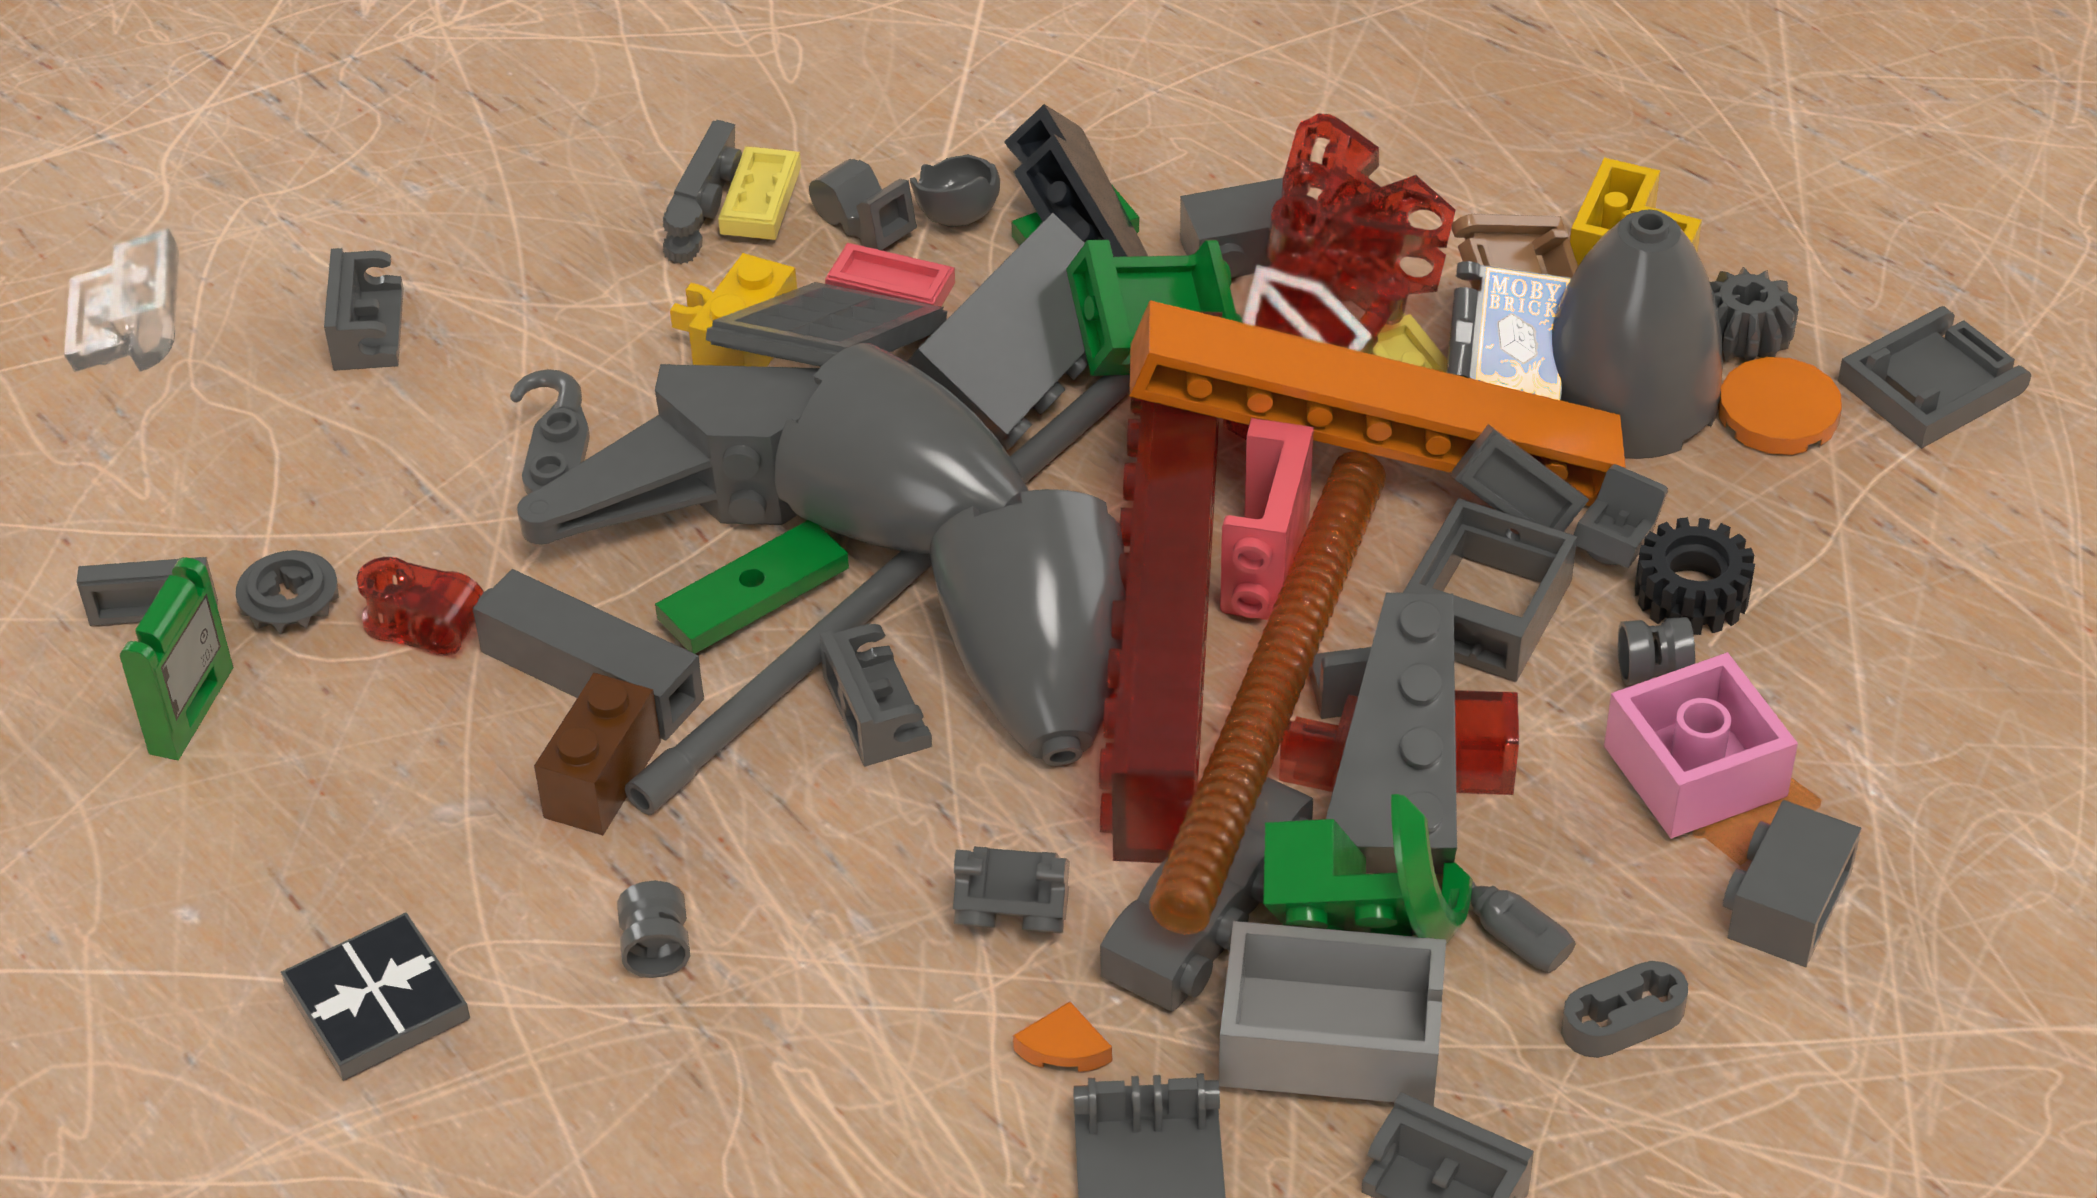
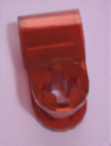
M397 557L375 558L365 563L358 570L356 577L358 591L366 599V607L363 609L361 617L364 631L370 637L379 641L396 642L424 649L441 656L456 654L461 649L475 624L473 607L484 593L480 585L467 575L409 563ZM393 575L397 578V584H394ZM379 614L383 616V623L380 622Z

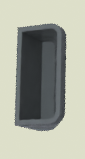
M1054 213L906 361L941 384L974 412L1007 451L1032 426L1024 417L1027 412L1033 408L1041 415L1065 391V388L1058 382L1060 377L1066 373L1074 380L1088 366L1066 268L1085 243Z

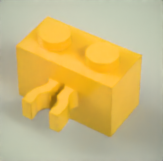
M742 253L714 292L705 286L690 282L685 289L687 307L675 303L670 309L672 328L689 332L693 365L767 367L774 357L711 345L710 341H706L707 328L712 327L713 320L797 289L796 269L792 266Z

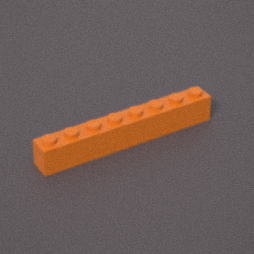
M1151 300L1131 342L1130 397L1250 425L1251 418L1314 427V441L1451 473L1489 424L1583 493L1589 499L1585 504L1587 506H1591L1597 499L1606 472L1612 465L1616 464L1626 468L1619 414Z

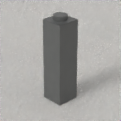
M511 569L493 588L486 590L473 607L482 653L578 698L593 673L653 689L660 738L665 741L704 700L698 655L517 570Z

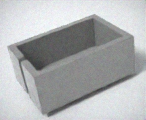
M1233 921L1220 1029L1219 1086L1395 1102L1400 1092L1434 1106L1446 940Z

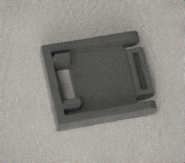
M1945 306L1925 314L1842 358L1838 381L1921 449L2019 396L2027 389L2031 380V373L2020 365L2013 368L2015 359L1965 320L1953 325L1955 315Z

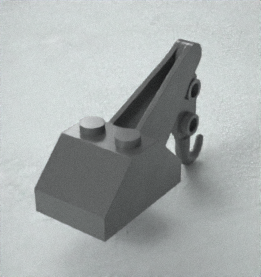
M660 364L655 386L659 415L586 460L585 456L590 433L581 407L582 392L578 382L573 376L561 370L546 369L524 376L514 385L510 394V399L513 402H520L527 392L539 387L555 389L559 394L557 402L537 421L533 428L522 472L524 489L528 495L523 497L517 506L523 537L533 544H549L582 532L700 504L720 523L783 525L796 517L797 514L792 510L789 503L779 499L776 491L775 460L779 440L787 418L798 421L811 396L819 385L815 383L813 375L819 368Z

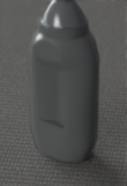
M1473 882L1471 904L1474 913L1480 917L1481 925L1490 935L1529 964L1550 973L1556 970L1573 952L1576 943L1569 932L1523 897L1508 890H1499L1495 886H1476Z

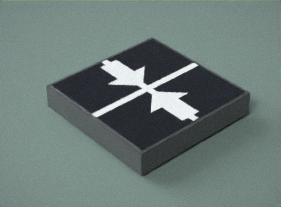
M407 912L281 971L286 990L343 1081L470 1019L466 1001Z

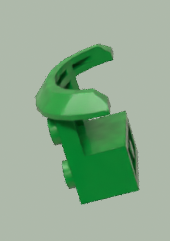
M1391 794V820L1397 873L1366 874V857L1334 819L1265 822L1264 905L1284 926L1411 937L1417 935L1418 938L1445 939L1447 944L1467 918L1471 902L1473 879L1458 864L1444 863L1441 892L1433 866L1428 820L1405 795Z

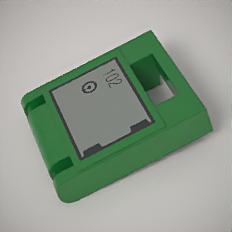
M187 557L179 558L172 569V575H169L135 629L138 642H127L120 652V660L149 755L177 761L181 758L234 668L208 570L200 561Z

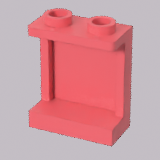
M1251 418L1246 442L1245 517L1228 515L1224 518L1222 525L1220 610L1225 614L1283 622L1310 518L1314 427Z

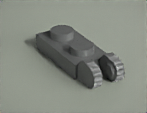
M721 120L712 121L674 190V195L666 208V212H664L663 227L664 231L668 233L666 234V239L664 238L663 253L668 258V261H673L674 264L688 263V261H693V258L697 257L703 242V236L699 230L706 217L713 219L716 216L722 199V188L726 181L732 182L742 152L740 149L735 148V124Z

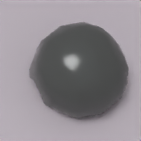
M967 154L946 158L934 166L923 164L919 182L913 177L910 178V184L918 206L932 222L948 227H958L972 224L991 210L999 195L1000 176L993 163Z

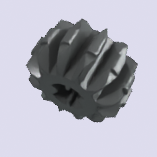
M1742 267L1738 275L1720 271L1716 281L1710 282L1718 309L1722 335V351L1725 361H1729L1734 357L1744 358L1746 361L1754 360L1757 356L1761 358L1775 357L1779 350L1788 349L1790 341L1794 338L1799 311L1797 297L1788 292V282L1783 280L1771 281L1768 270L1759 275L1750 274L1744 267Z

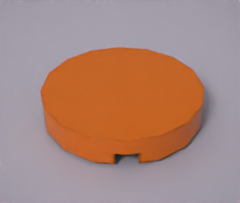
M1764 357L1746 361L1730 371L1721 385L1719 419L1724 427L1728 423L1729 427L1736 431L1735 438L1747 447L1768 454L1794 455L1807 452L1808 445L1817 443L1820 440L1821 446L1832 438L1840 422L1842 411L1841 392L1831 377L1814 365L1796 359Z

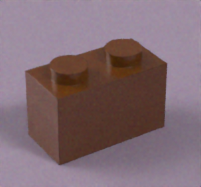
M598 673L592 674L534 765L543 818L602 836L605 834L627 798L625 785L646 767L661 743L653 689Z

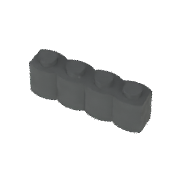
M1245 766L1238 768L1221 787L1210 808L1203 812L1186 831L1174 854L1167 857L1157 867L1143 887L1138 899L1123 910L1107 932L1100 945L1101 977L1170 1011L1177 1009L1188 996L1193 998L1199 996L1209 981L1213 969V961L1224 949L1230 951L1233 921L1248 922L1249 914L1259 903L1264 904L1265 822L1312 820L1313 798Z

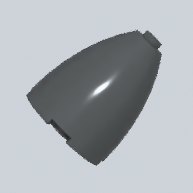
M1648 209L1629 214L1599 239L1583 258L1568 282L1554 317L1552 347L1556 368L1562 382L1561 401L1619 414L1625 458L1643 459L1660 457L1682 450L1684 440L1700 432L1706 425H1713L1720 402L1723 371L1722 335L1717 304L1707 272L1694 245L1680 226L1672 218L1657 210Z
M858 343L841 350L826 361L813 375L815 383L819 386L808 401L799 420L787 418L779 440L775 460V485L778 497L789 503L792 510L798 516L827 530L861 542L903 552L930 554V544L934 534L954 515L971 506L979 509L980 514L1009 505L1022 503L1020 492L1029 491L1013 460L999 440L974 412L949 390L915 366L869 343Z
M1058 489L1020 492L1022 501L1020 504L1009 505L980 514L979 509L971 506L951 517L934 534L930 544V558L939 601L951 638L969 677L984 702L1005 730L1029 754L1043 759L1044 763L1048 765H1067L1079 760L1082 757V752L1086 751L1093 744L1107 715L1119 677L1125 646L1128 610L1127 567L1121 525L1108 514L1106 502L1095 496Z

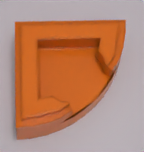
M1071 1002L1066 1003L1013 1035L1014 1051L1024 1060L1043 1068L1045 1066L1044 1063L1064 1067L1078 1066V1072H1084L1103 1067L1112 1062V1046Z

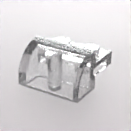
M169 229L115 244L113 265L70 278L64 356L74 372L96 365H106L127 356L132 358L141 372L158 364L171 350L175 339L179 250Z

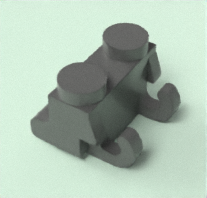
M974 846L973 852L956 849L954 860V924L995 928L996 915L1023 917L1022 930L1063 933L1069 895L1070 861L1066 858H1060L1057 853L1029 852Z

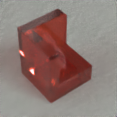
M1455 690L1456 793L1514 795L1519 750L1518 692Z
M1348 695L1339 725L1296 716L1295 721H1285L1281 731L1279 781L1333 792L1358 696Z

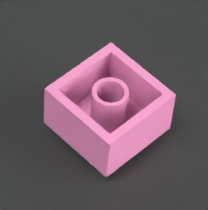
M1728 652L1611 693L1604 747L1671 839L1788 796L1798 743Z

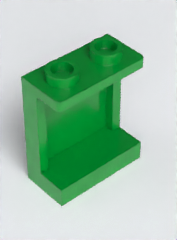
M1087 240L1066 268L1091 376L1130 375L1131 342L1150 300L1243 323L1242 317L1236 313L1230 290V267L1222 258L1217 240H1205L1192 255L1113 257L1109 240Z

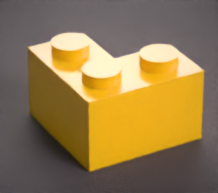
M1604 157L1572 225L1570 244L1579 266L1583 258L1599 239L1629 214L1650 209L1660 211L1672 218L1698 252L1702 219L1656 209L1660 170Z

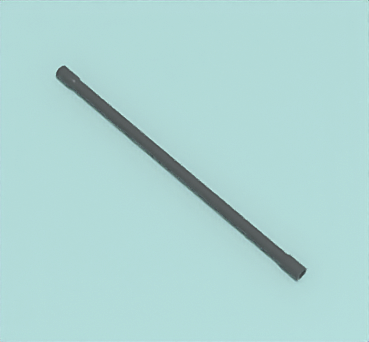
M1130 375L1102 376L1010 456L1025 484L1130 393ZM900 551L675 747L665 750L625 785V792L631 803L646 815H652L693 779L698 769L822 662L820 632L832 629L833 633L867 623L932 566L930 554Z

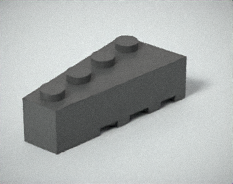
M1453 593L1385 594L1326 819H1334L1366 857V873H1397L1391 820V794L1405 795L1427 818L1435 875H1443L1444 863H1454L1457 851Z

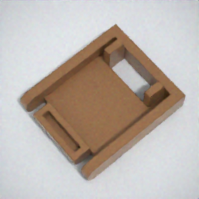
M1468 214L1458 218L1450 225L1454 237L1465 238V241L1458 245L1462 261L1542 274L1536 256L1542 255L1548 275L1572 278L1578 268L1561 216ZM1480 280L1469 281L1471 288L1479 291Z

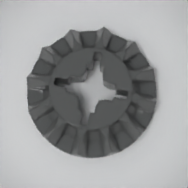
M282 551L265 556L254 562L243 572L236 586V599L241 615L249 616L256 629L272 624L280 634L289 624L298 623L307 629L311 616H328L330 602L339 598L337 576L332 565L323 557L307 551ZM284 583L286 589L290 588L298 596L286 600L285 596L279 594L281 591L279 584Z

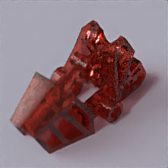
M1318 113L1309 119L1301 121L1296 129L1283 175L1281 198L1276 201L1271 210L1267 254L1273 264L1267 268L1257 265L1242 323L1373 355V348L1378 343V334L1385 325H1393L1403 319L1410 294L1434 293L1438 291L1446 254L1438 248H1447L1456 209L1417 175L1383 187L1368 178L1379 167V147L1339 118L1330 114ZM1318 138L1329 140L1325 147L1322 164L1312 161L1313 147ZM1310 188L1321 190L1317 200L1307 195ZM1429 210L1440 217L1442 225L1432 230L1415 228L1410 224L1408 218L1415 211ZM1404 257L1424 259L1430 263L1433 270L1425 276L1413 277L1402 270L1400 261ZM1352 301L1365 311L1364 315L1358 321L1341 302ZM1223 419V427L1247 441L1249 425Z

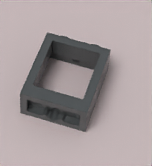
M1458 498L1403 593H1446L1443 591L1463 557L1541 582L1522 617L1453 595L1454 661L1517 682L1572 581L1577 536ZM1509 528L1517 530L1519 534L1513 533Z

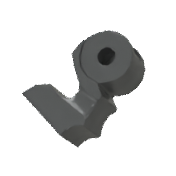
M848 159L810 182L809 195L813 206L822 219L832 225L841 223L845 234L861 239L862 246L883 250L917 228L909 180L898 179L882 189L870 165L861 160Z

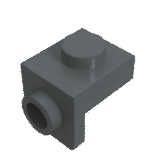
M1616 464L1612 465L1606 472L1597 499L1577 524L1574 535L1577 536L1576 546L1587 550V553L1593 559L1609 565L1619 564L1629 569L1638 557L1641 545H1644L1645 536L1650 531H1654L1668 493V488L1659 482Z

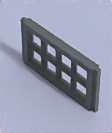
M814 282L713 320L712 327L707 328L706 341H710L711 345L821 367L836 353L858 343L873 344L883 350L892 352L933 334L947 320V311L943 310L944 307Z

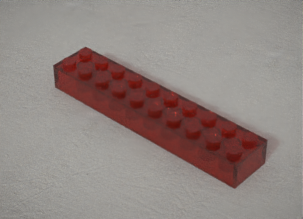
M1200 312L1222 318V312ZM1131 397L1130 411L1134 413V416H1140V419H1128L1127 456L1137 458V463H1125L1123 500L1133 501V508L1121 507L1120 512L1124 546H1130V551L1121 553L1119 557V571L1126 591V601L1113 600L1112 637L1116 640H1122V649L1109 648L1108 688H1116L1118 693H1112L1109 698H1105L1103 736L1104 738H1114V743L1106 742L1105 748H1101L1099 789L1112 790V793H1102L1100 833L1113 834V861L1162 863L1167 857L1174 854L1182 837L1196 820L1220 418Z

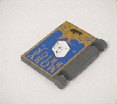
M1471 261L1457 263L1456 277L1466 281L1480 280L1479 291L1468 287H1460L1454 290L1446 373L1561 400L1562 382L1553 355L1552 328L1558 304L1571 278L1485 266Z

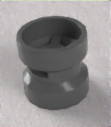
M1688 617L1666 618L1661 625L1648 626L1643 620L1620 622L1618 629V660L1624 684L1636 685L1650 680L1652 677H1659L1695 664L1694 635Z
M656 880L640 882L628 887L621 893L617 901L619 927L624 931L620 938L622 964L629 972L641 977H665L678 972L687 964L690 958L688 931L683 926L687 920L683 892L669 882Z

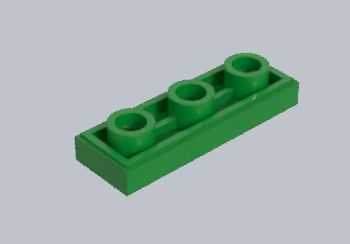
M807 520L655 603L657 619L688 651L696 654L849 569L848 553L819 525Z

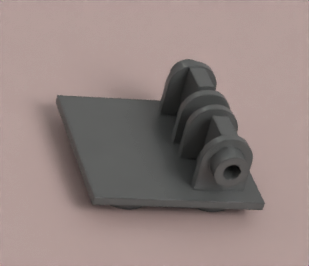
M1196 1073V1078L1168 1079V1084H1161V1076L1153 1075V1085H1139V1076H1131V1086H1125L1124 1080L1095 1082L1094 1077L1088 1078V1085L1074 1086L1078 1198H1226L1218 1110L1220 1109L1219 1080H1205L1204 1073Z

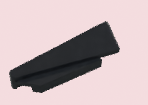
M1043 104L1004 141L1008 149L1022 163L1014 171V174L1042 222L1054 213L1084 243L1087 240H1109L1113 257L1148 256L1083 129Z

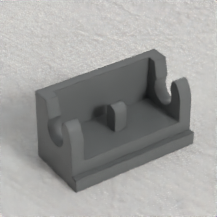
M343 248L331 249L324 330L333 371L399 366L404 292L402 277L393 275L374 277L366 273V270L371 267L385 268L391 265V255L386 252L376 250L343 252Z
M865 624L833 633L832 629L820 632L823 677L864 767L932 747L931 732L922 720L924 715L920 707L915 705L894 661V655L890 646L872 647L867 651L857 652L858 648L863 644L877 642L885 638L886 635L881 625Z
M1400 1092L1394 1102L1393 1109L1375 1136L1367 1156L1375 1160L1362 1180V1193L1373 1198H1526L1529 1193L1534 1151Z

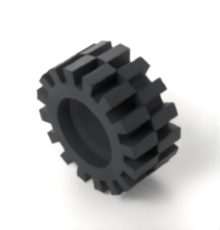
M1688 517L1678 518L1676 529H1673L1668 522L1658 525L1657 534L1650 531L1645 536L1644 545L1640 547L1634 588L1635 596H1639L1638 605L1641 610L1651 609L1650 619L1657 624L1665 617H1688L1691 622L1693 635H1701L1703 625H1708L1712 633L1722 631L1724 621L1733 626L1739 621L1740 613L1745 614L1748 608L1755 563H1753L1755 555L1752 548L1745 549L1746 539L1740 533L1729 538L1731 527L1723 523L1716 530L1709 529L1710 519L1699 518L1698 526H1690ZM1698 571L1714 579L1694 581L1677 575L1676 572Z

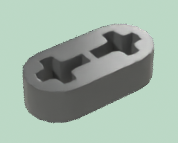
M1648 961L1580 987L1572 992L1565 1001L1561 1031L1563 1039L1574 1052L1586 1057L1599 1058L1611 1055L1669 1031L1677 1026L1684 1017L1688 997V982L1684 974L1675 966L1660 961ZM1649 991L1652 994L1651 996L1642 998L1643 992ZM1668 996L1665 1002H1661L1658 999L1659 997ZM1589 1015L1592 1019L1582 1023V1017ZM1607 1020V1026L1600 1027L1597 1022Z

